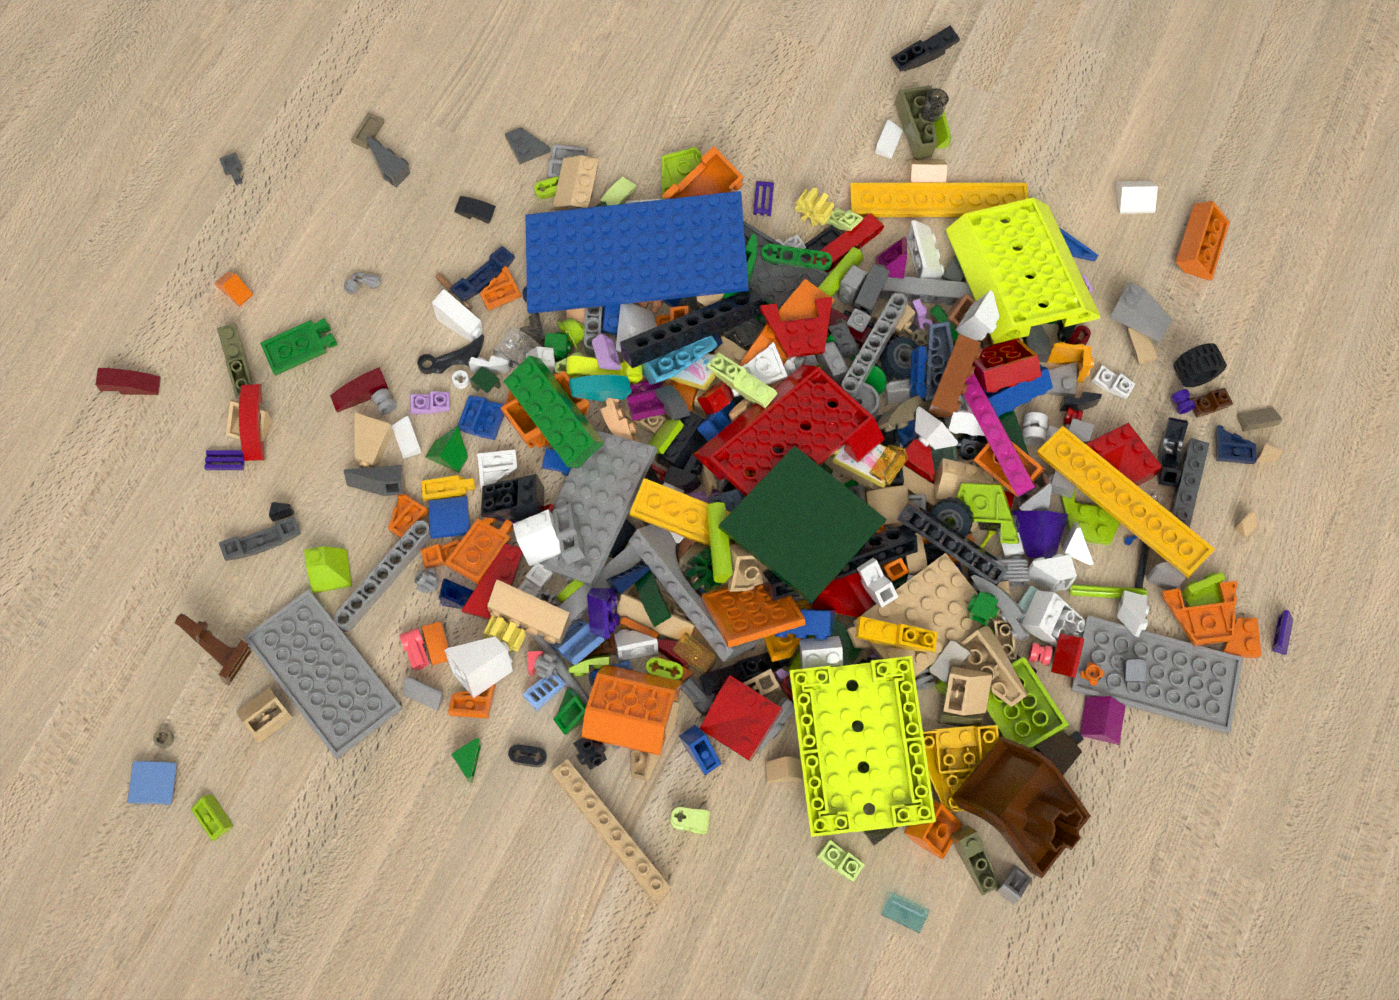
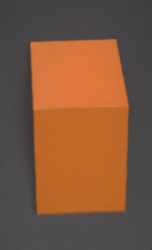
M227 272L214 283L216 287L239 307L253 296V293L236 273Z

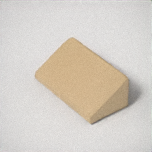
M1128 328V335L1139 365L1157 360L1150 337L1132 328Z

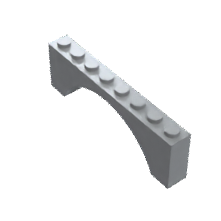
M652 524L637 529L628 542L647 566H649L692 623L695 624L696 628L722 661L725 662L754 648L761 638L728 648L702 598L690 586L679 567L675 550L676 542L670 531Z

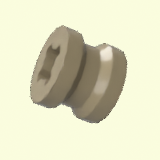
M923 329L915 330L911 340L927 349L928 332Z

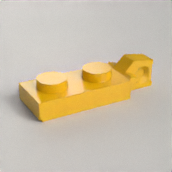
M459 475L421 481L423 501L464 495L466 491L476 489L474 478L465 479L464 477H459Z

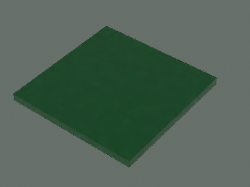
M794 446L719 524L718 528L812 604L887 519Z

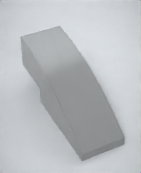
M569 503L554 509L555 533L560 543L562 557L567 564L585 558L583 541L572 504Z

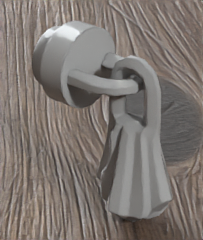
M355 272L351 279L345 281L344 290L347 293L354 294L359 289L358 281L375 289L381 284V278L378 275Z

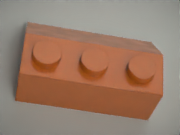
M988 442L974 458V461L1016 495ZM1012 442L1034 483L1045 469Z

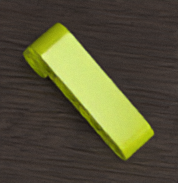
M569 356L566 358V374L570 379L592 375L628 376L631 385L638 383L642 379L643 367L640 365L631 368L624 361L620 363L622 368L620 370L601 369L597 359L582 356Z

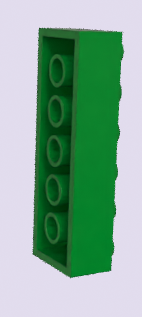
M528 356L503 381L567 467L579 468L604 444V441L540 358Z

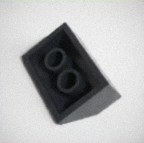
M690 411V416L680 419L684 426L663 454H657L658 464L667 469L670 465L682 470L685 468L690 456L708 442L697 429L704 420L702 417Z

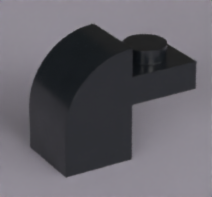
M692 454L683 470L670 465L662 479V483H668L684 490V494L691 493L701 484L697 476L701 474L703 464Z

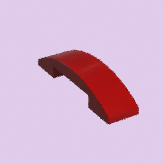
M261 384L241 386L239 432L245 461L265 460L264 441H261L259 403H262Z

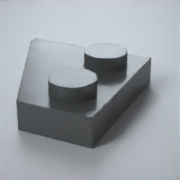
M521 127L505 133V138L519 164L551 152L547 144Z

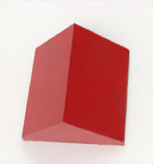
M1059 634L1051 669L1052 673L1076 678L1085 638Z

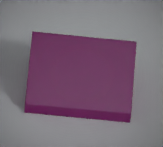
M905 236L876 256V265L881 264L890 271L889 277L904 279L907 261V238Z
M1111 696L1086 697L1079 733L1083 737L1119 745L1126 706Z

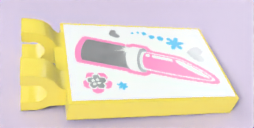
M707 353L674 377L669 378V380L706 391L716 377L706 367L715 355Z
M846 444L832 455L834 457L833 463L882 488L887 484L902 455L881 444L858 463L844 451Z

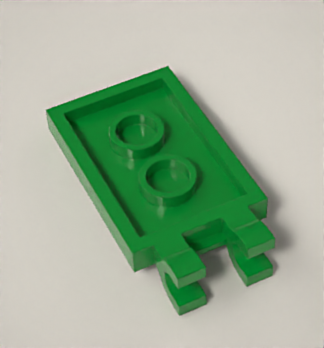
M325 318L315 324L312 320H309L260 343L275 376L325 354V348H332L338 345L332 333L322 337L321 333L331 331Z

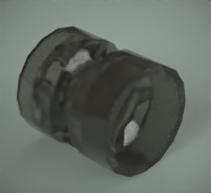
M933 88L927 92L920 108V114L925 120L937 122L941 119L949 101L947 93L939 88Z

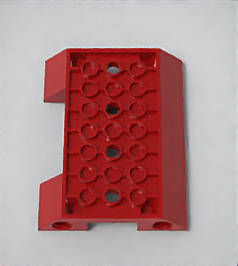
M803 364L773 388L776 390L777 395L766 408L755 403L696 451L694 456L720 481L726 477L746 497L794 446L820 466L846 444L844 451L858 463L882 443L884 437L875 418L820 367ZM835 402L837 407L831 408L827 403ZM807 424L810 426V430H802L800 426ZM780 447L783 452L777 454L773 451V448ZM752 470L755 472V476L748 477L745 472Z

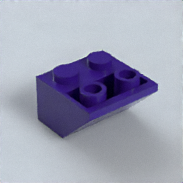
M591 588L587 594L590 633L609 639L620 623V616L616 614L618 595H615L614 588Z

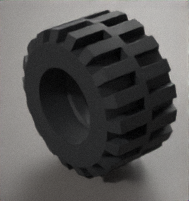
M1208 343L1196 346L1183 353L1176 359L1173 367L1182 385L1188 388L1200 386L1215 379L1225 370L1227 365L1215 343Z

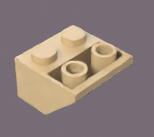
M952 666L943 712L959 715L986 713L992 674Z
M267 688L236 712L243 724L259 743L293 719L270 688Z

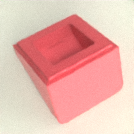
M528 651L527 661L530 676H534L537 671L534 668L535 662L540 655L544 656L543 651Z

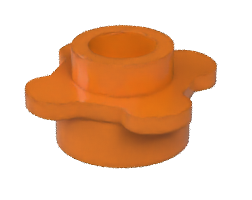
M1089 662L1086 665L1087 668L1081 671L1080 676L1082 679L1088 680L1090 685L1095 686L1098 684L1099 678L1104 676V671L1098 665Z

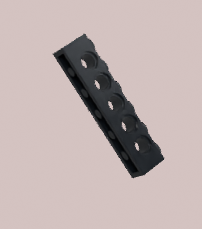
M909 500L899 514L897 520L997 586L1008 571L1007 564L913 501Z

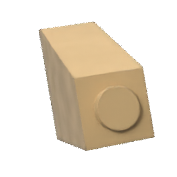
M355 412V459L360 468L378 467L393 433L391 424Z

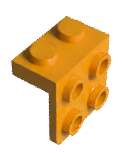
M1058 342L1053 344L1047 362L1064 365L1077 362V382L1083 383L1086 376L1089 377L1090 368H1093L1094 357H1091V346Z

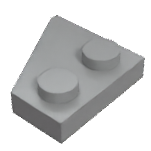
M1074 362L1049 370L1053 388L1048 390L1046 394L1074 398L1076 395L1078 363Z

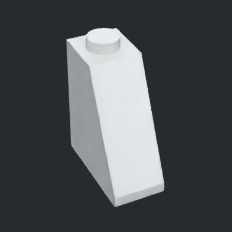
M443 289L432 302L436 319L468 341L473 342L475 338L482 334L481 320Z

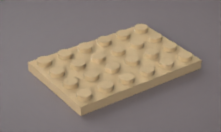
M946 553L896 589L898 598L884 607L876 604L861 615L862 617L896 625L905 624L938 632L935 652L873 644L867 640L881 659L912 656L915 676L936 661L951 639L961 642L983 625L968 618L970 612L966 611L974 593L977 595L978 593ZM857 619L853 622L855 626L857 625Z

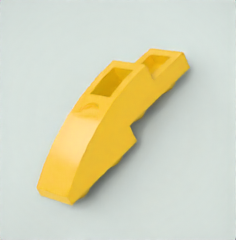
M860 616L857 618L855 637L888 647L935 652L938 632L905 624L896 625Z

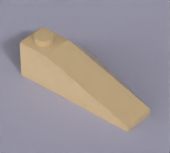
M739 544L730 545L733 575L727 580L728 590L730 592L750 591L755 589L754 586L763 584L762 572L769 569Z
M988 625L976 630L961 642L972 652L961 668L991 673L990 689L1000 699L1012 707L1028 695L1002 645Z
M673 702L665 729L666 739L664 746L675 725L680 703ZM633 750L631 752V777L649 781L660 756Z

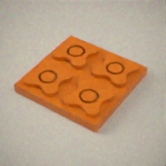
M763 584L754 586L755 589L750 591L730 592L728 587L702 594V600L728 648L806 625L805 618L791 595L773 601L765 591Z

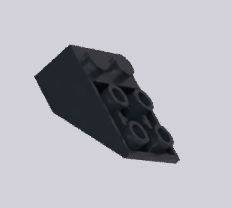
M537 474L482 486L481 517L522 521L544 511V486Z

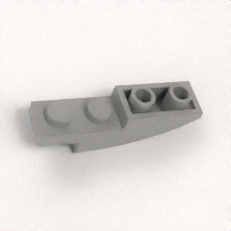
M976 575L971 576L974 581L972 586L977 593L980 591L983 593L989 592L999 600L997 603V607L1001 609L999 614L1005 622L1008 621L1012 627L1010 631L1015 639L1019 638L1022 641L1028 639L1030 635L1020 621L1026 614L1017 602L1003 589L988 580Z

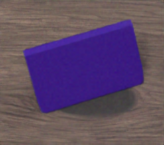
M1284 610L1278 616L1272 647L1273 652L1283 655L1287 654L1293 625V617L1289 610Z

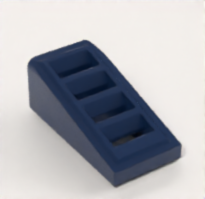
M639 564L608 578L606 581L611 588L615 589V592L622 594L645 575L650 568L647 565Z

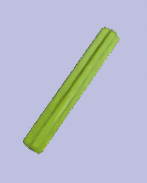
M1072 584L1069 588V594L1071 596L1121 598L1124 590L1147 596V589Z

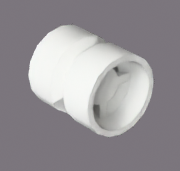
M1030 412L1024 415L1022 435L1026 445L1043 446L1046 443V430L1049 419L1047 415L1039 412Z

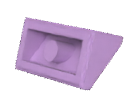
M602 333L594 338L592 345L599 367L611 370L622 369L614 341Z

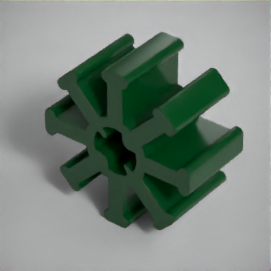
M706 548L688 560L687 564H690L692 568L686 571V577L697 576L698 578L692 584V587L698 589L704 585V592L707 593L724 584L714 581L711 548Z

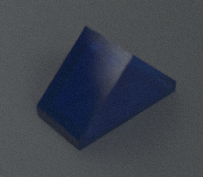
M444 578L439 599L442 606L463 609L474 591Z

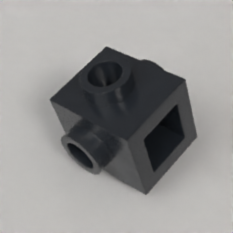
M963 433L962 438L957 440L956 449H959V456H962L963 459H974L985 447V436H973Z
M581 738L573 743L578 752L576 755L581 765L586 764L589 770L607 760L604 753L606 748L602 742Z

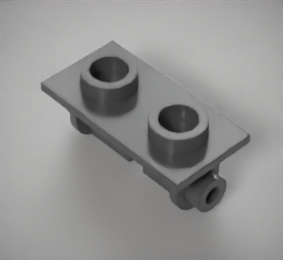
M840 318L836 321L837 324L828 326L845 358L858 355L860 352L859 344L856 343L854 337L850 334L846 320Z

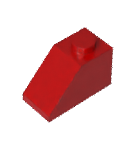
M721 380L696 399L705 414H713L727 406L734 396L731 388Z
M914 439L902 453V464L930 483H933L935 471L931 449L929 446L925 447L920 441Z

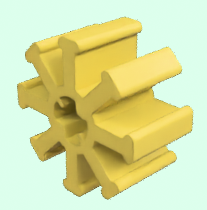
M812 188L810 192L808 189H805L796 201L795 211L803 213L800 217L803 221H806L809 217L812 226H817L818 223L823 226L833 213L834 203L826 201L829 197L826 193H823L821 197L818 196L817 188Z
M494 616L490 617L482 633L485 639L496 636L500 642L504 641L507 644L509 652L513 650L516 653L526 637V631L517 628L515 623H507L504 618H495Z

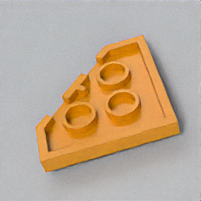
M806 599L795 602L799 609H812V604ZM775 634L763 637L772 662L791 657L799 646V639H803L795 638V634H787V637H775Z

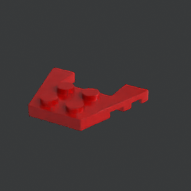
M832 297L815 299L817 317L780 321L777 304L760 305V312L764 315L769 328L775 334V338L786 358L824 354Z

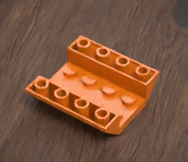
M604 665L596 675L585 709L582 738L661 756L666 739L665 729L673 702L678 699L682 681Z

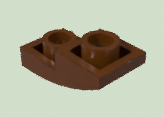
M1225 388L1213 390L1207 395L1190 399L1196 405L1193 409L1196 418L1233 405Z

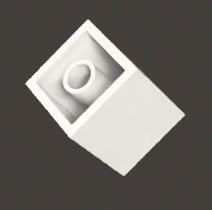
M496 636L444 650L452 674L473 698L513 672L511 665L513 661L508 654L510 651L509 647L504 641L500 642Z

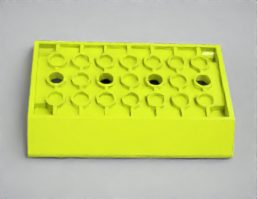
M1033 197L963 214L946 229V234L975 302L990 290L994 293L999 319L995 323L997 324L996 329L989 334L993 344L1029 336L1032 326L1062 320L1064 327L1100 319L1101 316L1047 204ZM1001 220L1009 221V223H1002ZM1018 247L1022 250L1016 251L1013 248ZM1026 275H1031V276H1033L1034 278H1033V279H1028V278H1026L1025 276H1026ZM1043 303L1048 307L1041 308L1038 306V304Z
M912 656L872 660L870 663L838 667L822 666L789 670L811 837L936 822ZM849 680L857 682L858 688L856 691H849L847 689L846 683ZM854 721L862 722L863 730L861 732H855L852 729ZM860 762H866L869 765L867 773L863 774L858 771L857 766ZM866 803H871L875 807L872 815L864 813L863 806Z

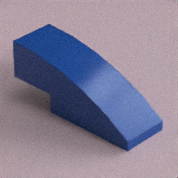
M733 400L719 412L708 414L697 427L708 442L720 433L723 428L731 424L729 413L736 406Z

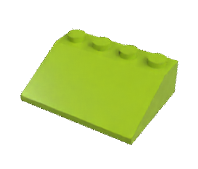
M1023 656L1012 663V666L1028 695L1011 707L990 689L986 710L995 724L998 725V729L1004 738L1029 748H1034L1037 744L1056 733L1068 729L1069 724Z

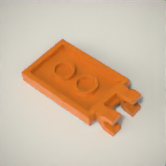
M478 518L446 560L445 566L479 584L503 545L510 542L511 537L509 535L513 531V522L505 520L502 527L497 529L493 526L497 519L484 518L482 521Z

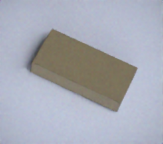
M368 113L352 137V143L368 149L366 137L369 136L374 140L385 123L384 119Z

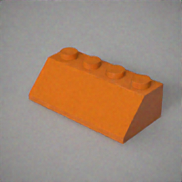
M1214 201L1194 204L1176 258L1177 265L1184 273L1208 281L1213 280L1230 221Z

